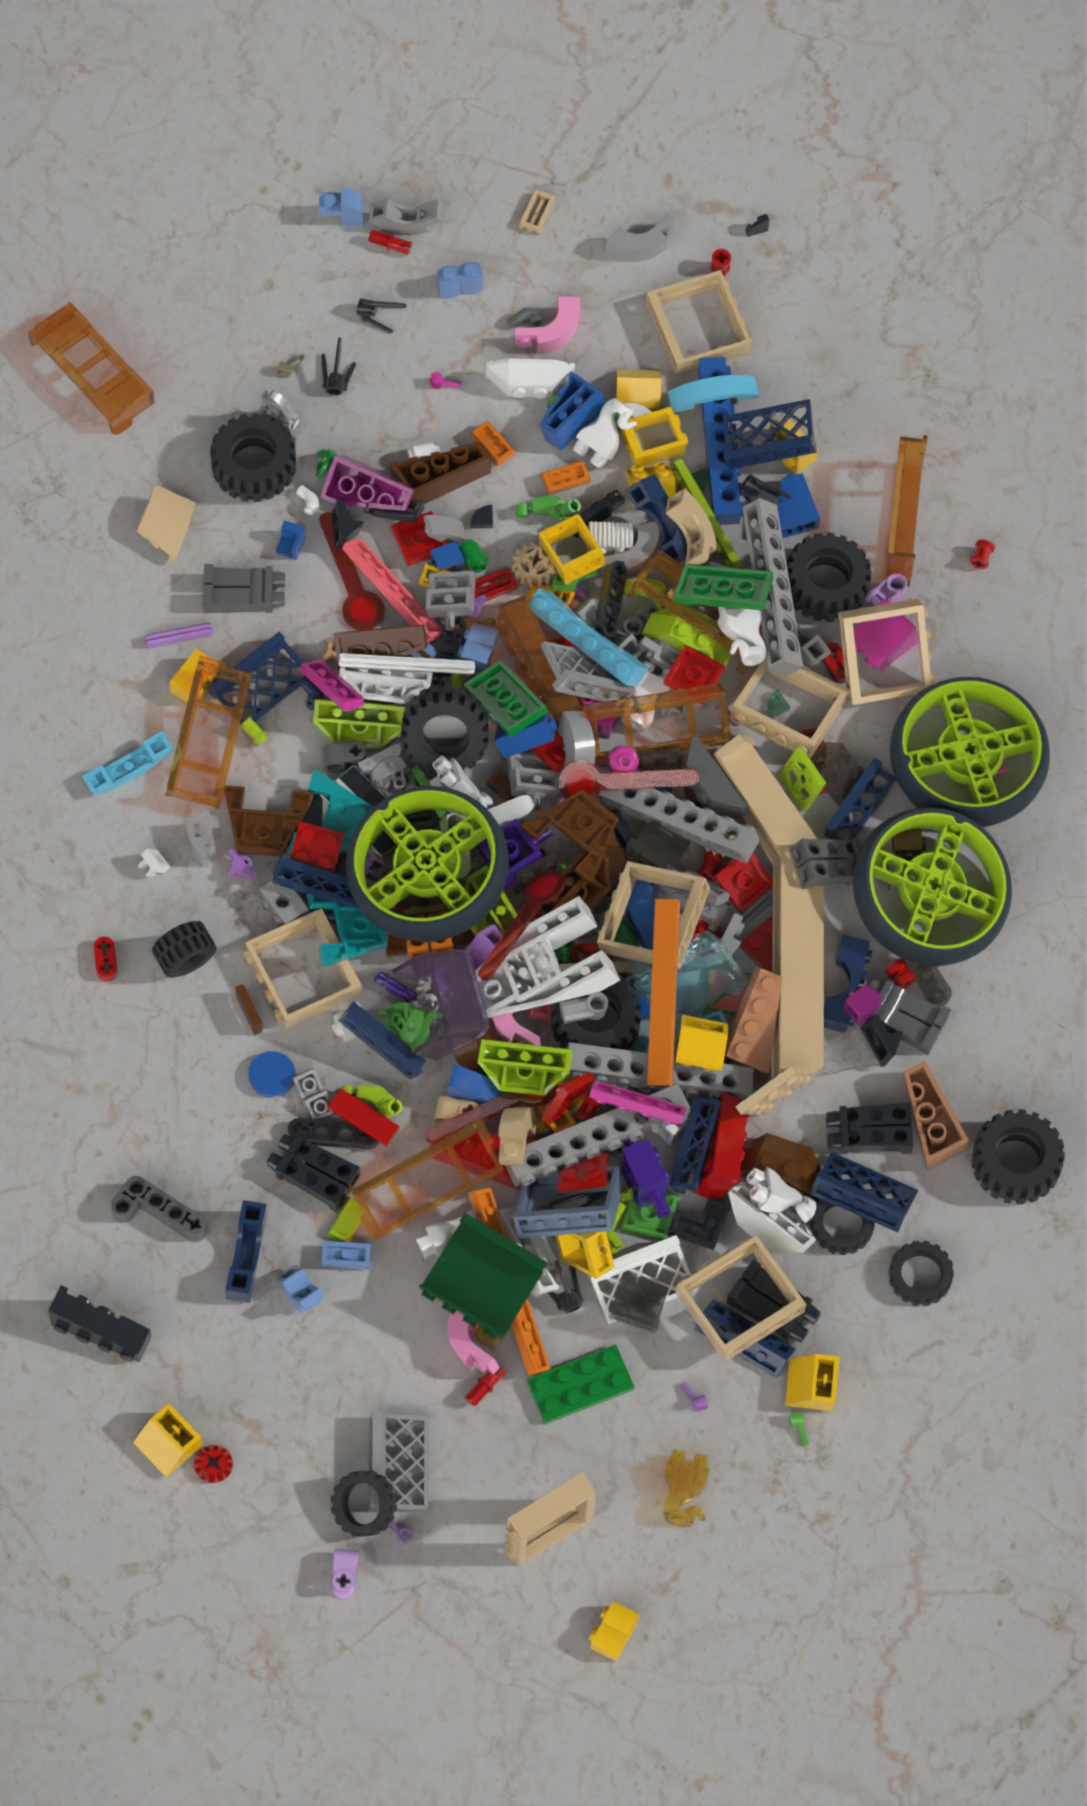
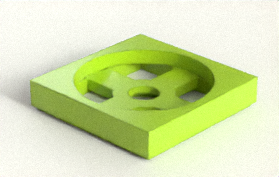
M802 747L793 752L778 774V777L802 811L809 809L826 785L825 780ZM798 762L802 763L806 768L802 769ZM791 770L796 774V782L789 775ZM801 775L805 777V783L802 781ZM803 788H805L810 795L807 799L801 793V790Z

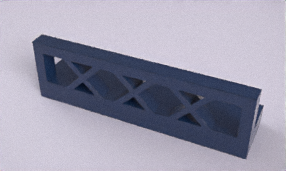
M874 757L826 825L825 837L844 840L836 834L840 829L849 828L850 831L848 840L851 841L857 837L896 781L894 776L881 769L882 761ZM877 775L888 781L886 786L875 788L874 780ZM873 794L874 803L863 805V795ZM861 811L862 820L851 822V812Z
M279 856L272 879L273 884L359 909L355 901L349 899L352 895L346 876ZM283 874L284 877L289 880L279 878L278 876Z
M351 1002L338 1019V1022L409 1080L417 1077L422 1070L420 1068L426 1060L413 1053L407 1044L357 1003Z
M696 1096L693 1098L669 1186L676 1193L685 1194L686 1190L698 1191L722 1102L719 1100ZM714 1106L712 1114L707 1117L709 1107ZM705 1126L707 1129L706 1136L700 1139ZM699 1148L701 1152L700 1158L694 1161L697 1149ZM692 1170L695 1176L693 1179V1183L688 1184V1180Z
M714 1299L703 1311L704 1316L724 1344L756 1325ZM697 1324L695 1330L705 1335ZM769 1334L737 1355L777 1379L796 1348L773 1334Z

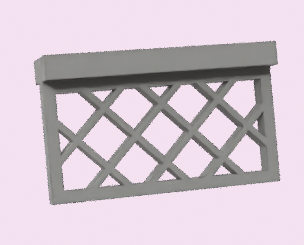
M546 641L541 644V648L556 677L555 682L552 684L555 691L617 704L623 699H630L636 692L635 687L622 683L582 650Z
M373 1410L369 1416L368 1471H375L378 1475L385 1476L387 1482H391L394 1487L392 1490L401 1498L395 1504L397 1505V1511H429V1416L385 1414L383 1411ZM386 1421H395L401 1429L392 1435L386 1429ZM412 1422H423V1432L419 1436H416L408 1428ZM403 1430L413 1439L406 1448L396 1439ZM390 1442H393L401 1450L394 1459L386 1453V1446ZM415 1443L423 1450V1455L418 1460L407 1451ZM403 1454L413 1463L406 1471L395 1462ZM391 1465L401 1474L393 1483L386 1476V1470ZM415 1466L423 1473V1479L417 1484L408 1475ZM403 1477L413 1486L406 1495L395 1486ZM368 1484V1512H378L380 1505L378 1494ZM416 1490L423 1497V1505H414L407 1497Z

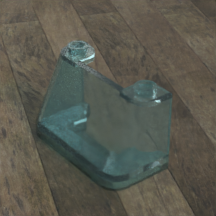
M709 931L701 932L691 939L681 969L677 970L674 1039L677 1035L681 1015L693 1016L723 993L735 996L740 994L744 987L748 985V980L722 940ZM652 968L634 982L635 989L649 1008H651Z

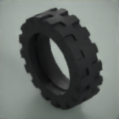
M819 1199L810 1224L813 1236L816 1241L820 1242L819 1245L823 1249H829L828 1252L835 1254L837 1252L840 1255H846L849 1252L853 1254L858 1249H863L872 1237L875 1222L861 1217L863 1226L857 1236L850 1239L833 1237L826 1231L823 1225V1217L828 1209L836 1205Z
M917 1240L912 1241V1244L908 1245L907 1243L894 1254L889 1268L890 1286L894 1288V1293L902 1297V1301L906 1303L911 1302L913 1306H919V1304L929 1306L933 1302H939L948 1293L954 1276L952 1260H949L948 1253L945 1250L942 1251L939 1245H932L930 1241L919 1242ZM916 1256L928 1257L933 1260L941 1272V1278L937 1286L925 1291L915 1290L908 1286L901 1274L905 1261Z
M367 1470L350 1472L348 1476H343L339 1480L340 1483L338 1485H335L333 1489L335 1491L334 1495L331 1496V1502H333L331 1512L336 1517L334 1519L336 1524L341 1525V1529L344 1532H349L352 1536L361 1537L378 1535L380 1531H385L389 1527V1523L393 1522L395 1518L393 1514L397 1511V1505H395L397 1495L393 1493L392 1489L394 1487L391 1482L386 1481L387 1478L385 1476L378 1475L375 1471ZM360 1483L371 1485L377 1492L380 1501L379 1512L376 1518L368 1524L357 1522L350 1514L348 1507L349 1495L352 1489Z

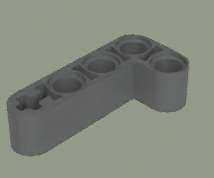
M140 1176L130 1177L111 1202L113 1217L120 1223L130 1221L140 1208L189 1241L199 1242L206 1236V1223L201 1215ZM141 1187L142 1191L140 1193H132L131 1189ZM155 1199H159L162 1201V1203L158 1206H153L150 1204V1202ZM125 1205L128 1207V1210L119 1212L117 1208ZM173 1212H179L182 1214L177 1219H173L170 1217V1214H172Z

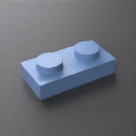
M323 1241L321 1267L369 1269L371 1244Z

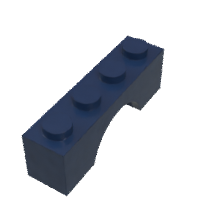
M656 474L639 480L625 490L636 510L646 512L657 523L662 537L659 551L668 567L672 568L685 562L687 554L686 538L676 522L666 514L668 495Z
M847 935L842 936L836 965L846 973L849 985L842 993L826 997L824 1028L847 1034L848 1026L853 1027L855 1021L845 1012L844 1005L851 991L859 987V984L864 985L867 971H864L863 968L865 963H870L872 950H868L870 941Z
M246 1200L242 1202L236 1248L225 1290L227 1300L251 1302L267 1218V1204Z

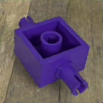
M516 818L501 827L507 842L509 855L505 889L544 864L542 854L537 846L554 836L550 827L537 842L521 830V825ZM487 839L478 844L480 855L485 860V863L469 872V876L484 866H487L488 869L490 867L491 853Z
M649 1139L640 1143L639 1141L631 1142V1140L625 1142L626 1148L622 1149L620 1170L628 1188L633 1190V1197L638 1210L652 1204L657 1218L668 1216L671 1213V1209L665 1200L666 1191H668L667 1180H669L667 1169L661 1167L658 1161L660 1160V1155L657 1148L652 1147Z

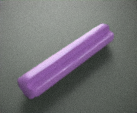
M208 622L147 634L145 636L146 645L151 648L211 636L212 627Z

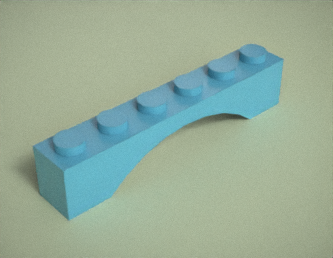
M538 588L526 607L625 685L637 687L649 670L646 665L633 655L624 651L586 624L564 601L551 591Z

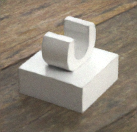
M146 849L141 854L144 860L139 863V868L145 869L148 865L150 866L146 877L152 878L157 872L166 873L171 868L158 850Z

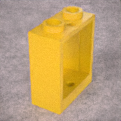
M671 407L629 419L628 423L631 421L637 423V426L631 429L624 430L620 428V434L633 465L648 466L685 455L688 438L685 432H681L679 416L674 414ZM668 421L676 442L642 451L634 431Z
M579 514L567 517L562 522L549 526L539 533L540 545L565 585L605 566L604 553ZM578 532L590 552L566 564H562L551 545Z
M606 1231L555 1235L560 1258L563 1262L595 1279L615 1268ZM579 1240L582 1241L583 1248L580 1246Z

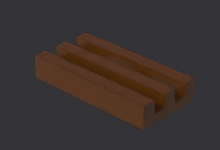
M241 984L235 987L236 998L254 1036L262 1033V1022L245 986Z

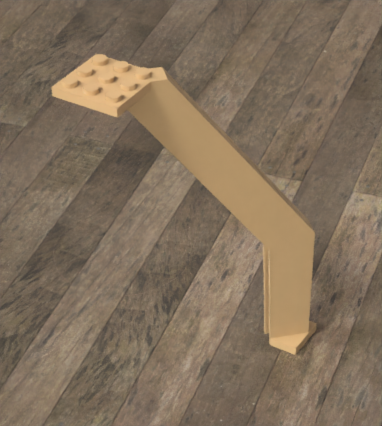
M737 735L714 753L715 758L713 759L747 805L743 819L746 824L755 828L759 844L773 864L772 973L782 977L772 1048V1080L736 1106L740 1114H750L751 1116L753 1114L760 1115L761 1113L766 1115L775 1108L774 1104L780 1099L783 1102L794 1094L792 1091L798 1086L802 1088L809 1084L812 1078L824 1067V885L802 889L797 874L799 868L795 867L790 849L801 839L817 838L754 749L756 746L754 740L751 737Z

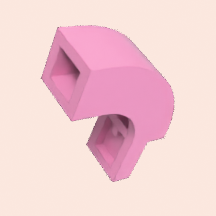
M558 297L557 317L547 326L515 328V347L529 348L537 346V354H544L555 351L567 344L576 333L579 325L580 297Z
M517 1012L492 1017V1023L503 1042L541 1046L539 1036L520 1026L514 1020Z
M457 1312L454 1315L450 1314L448 1319V1338L461 1362L469 1370L475 1365L480 1371L485 1372L487 1370L494 1375L500 1368L492 1356L474 1344V1334L478 1325L476 1324L475 1327L468 1325L462 1321L463 1316Z

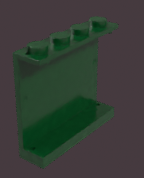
M464 1213L460 1219L459 1226L423 1284L420 1283L419 1290L423 1291L421 1295L427 1300L433 1302L436 1299L443 1304L441 1308L454 1315L457 1312L462 1315V1321L468 1325L475 1327L477 1324L485 1329L483 1333L489 1338L495 1340L498 1337L502 1340L548 1264L505 1236Z

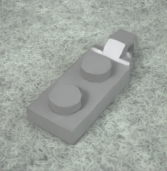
M646 636L640 639L636 648L646 654L645 657L650 659L649 661L667 670L671 669L681 651L664 640L654 639L652 641Z

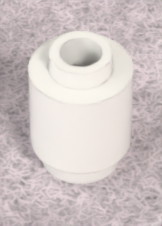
M433 441L412 445V448L407 449L408 458L417 456L419 459L431 456L430 453L439 451L440 453L438 445H434Z

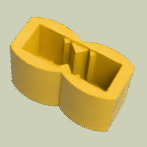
M614 1601L610 1607L606 1605L600 1615V1619L603 1620L599 1628L594 1627L588 1640L592 1641L590 1649L617 1662L639 1621L640 1614Z

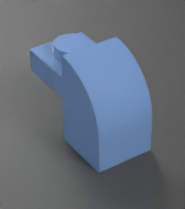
M341 188V193L319 192V216H341V225L363 226V197L357 191L348 188Z
M296 1265L275 1278L286 1297L301 1314L315 1307L321 1301V1298L324 1297L321 1290L311 1284L303 1269Z

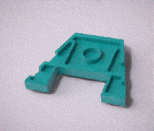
M314 770L308 791L330 797L321 827L345 833L340 853H347L355 830L373 806L318 770ZM294 832L288 849V854H291L297 832Z
M306 894L309 909H333L340 944L319 945L318 951L322 967L385 948L387 944L385 931L373 924L361 910Z

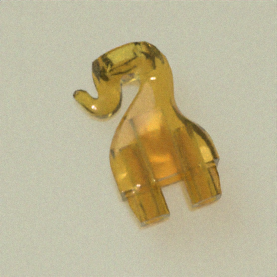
M674 1449L669 1460H667L664 1476L669 1487V1495L664 1503L663 1514L666 1522L671 1525L691 1527L695 1516H698L701 1521H705L703 1510L698 1506H691L683 1513L678 1508L695 1499L704 1491L710 1469L708 1467V1456L695 1454L693 1465L684 1463L685 1452Z

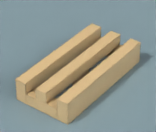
M535 189L519 223V228H527V231H535V234L540 235L555 203L556 196ZM538 197H541V201L533 215V218L531 222L528 223L527 220L533 210V207ZM546 200H549V201H548V204H547V206H546V208H545V210H544V212H543V214H542V216H541V219H540L538 225L536 226L535 223H536V221H537V219H538V217H539V215H540V213H541V210H542V208H543V206H544Z

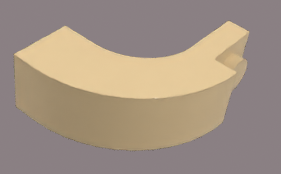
M684 488L668 498L666 514L676 522L686 538L687 554L685 564L702 565L708 560L709 554L716 551V538L705 511L697 500Z
M532 1107L506 1108L503 1111L498 1134L500 1137L499 1162L501 1165L524 1164L526 1138L536 1137L537 1114Z

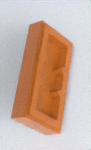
M486 421L470 432V436L475 442H480L497 467L515 456V450L489 421Z
M584 461L541 473V478L548 495L591 483V478Z

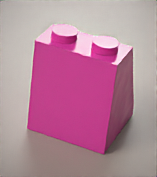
M884 598L878 605L890 604L891 602ZM905 615L860 622L853 629L856 652L858 654L862 652L866 656L864 661L872 669L877 667L881 671L918 643L917 627Z

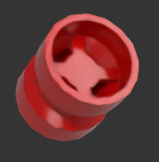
M903 958L891 963L884 971L889 978L893 979V985L902 989L909 987L917 979L915 974L908 970V964Z

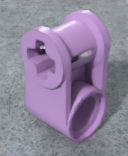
M898 573L892 574L879 586L873 588L866 595L865 601L873 606H877L884 598L888 599L891 603L899 602L906 594V578ZM897 585L900 586L901 589L896 590L893 589L892 586Z
M334 1549L332 1591L338 1598L346 1599L354 1592L359 1551ZM341 1581L346 1582L344 1588L340 1587Z

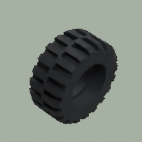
M253 413V416L240 415L239 419L233 417L228 420L227 426L223 424L218 429L219 433L214 435L212 439L213 444L210 448L211 467L215 481L219 483V487L224 492L229 491V496L233 498L239 496L241 501L248 502V499H254V502H261V498L269 500L273 498V494L279 495L282 493L284 486L290 485L296 471V450L294 439L291 437L288 428H283V423L279 420L272 421L271 416L265 415L260 417L258 413ZM251 446L265 448L274 455L273 460L269 464L258 469L241 467L234 462L233 457L238 451Z
M827 532V535L822 536V533L814 534V538L808 536L802 540V544L797 543L794 546L793 552H790L786 564L795 610H802L803 616L808 618L810 615L814 617L815 621L826 619V622H834V618L839 620L838 612L855 610L862 606L869 589L872 571L870 570L871 564L869 559H865V551L862 548L858 549V544L855 541L851 540L849 542L846 540V536L840 535V537L834 536V533ZM819 565L832 566L844 574L848 583L838 589H823L809 579L807 571Z
M438 684L433 685L430 691L426 688L421 690L420 697L413 696L410 700V706L405 707L401 722V742H403L405 754H409V760L413 764L419 763V769L424 772L429 769L431 770V775L438 776L432 764L442 755L448 761L454 758L463 771L465 767L469 769L474 767L476 759L481 760L484 750L488 746L487 712H484L482 702H476V696L472 692H469L467 695L465 688L460 686L457 689H453L452 684H445V688H439ZM449 715L461 720L467 728V733L457 743L439 745L433 743L424 735L423 728L425 724L434 717Z
M621 978L620 981L600 991V993L607 997L608 1006L618 1015L617 1024L604 1032L587 1031L580 1027L576 1021L564 1024L561 1018L560 1002L589 997L591 994L552 1004L551 1029H553L555 1041H560L559 1047L566 1049L570 1042L627 1050L628 1047L632 1048L639 1034L641 1022L640 1000L636 998L634 988L630 987L628 989V982Z
M1011 1109L1006 1110L1004 1116L998 1113L992 1117L991 1121H986L982 1130L977 1135L971 1160L972 1168L975 1169L974 1176L977 1181H982L981 1187L984 1191L989 1189L992 1191L991 1196L993 1198L1002 1197L1004 1198L1003 1202L1008 1204L1011 1203V1200H1015L1017 1205L1025 1204L1027 1199H1029L1030 1203L1038 1201L1039 1196H1046L1050 1188H1054L1063 1168L1065 1152L1063 1151V1139H1058L1059 1131L1056 1127L1050 1128L1051 1122L1048 1119H1039V1114L1035 1112L1030 1115L1026 1114V1110L1019 1109L1018 1113H1013ZM1007 1141H1021L1030 1145L1037 1152L1040 1164L1038 1168L1031 1172L1015 1173L1006 1169L999 1162L996 1150L999 1145Z

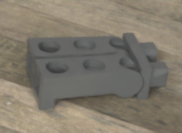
M204 564V613L259 612L264 610L265 613H272V608L285 606V593L273 592V587H285V573L273 572L272 566H265V569L259 567L242 569L214 567L213 564Z
M853 838L851 841L801 839L790 849L795 867L799 868L797 874L802 889H810L813 886L853 884L854 866L863 845L860 843L859 838Z
M873 979L869 987L876 989L882 999L880 1010L873 1015H879L888 1033L903 1031L902 1041L929 1055L938 1035L949 1018L951 1009L945 1006L941 1008L912 995L901 987L893 985L894 982L888 979L885 984Z

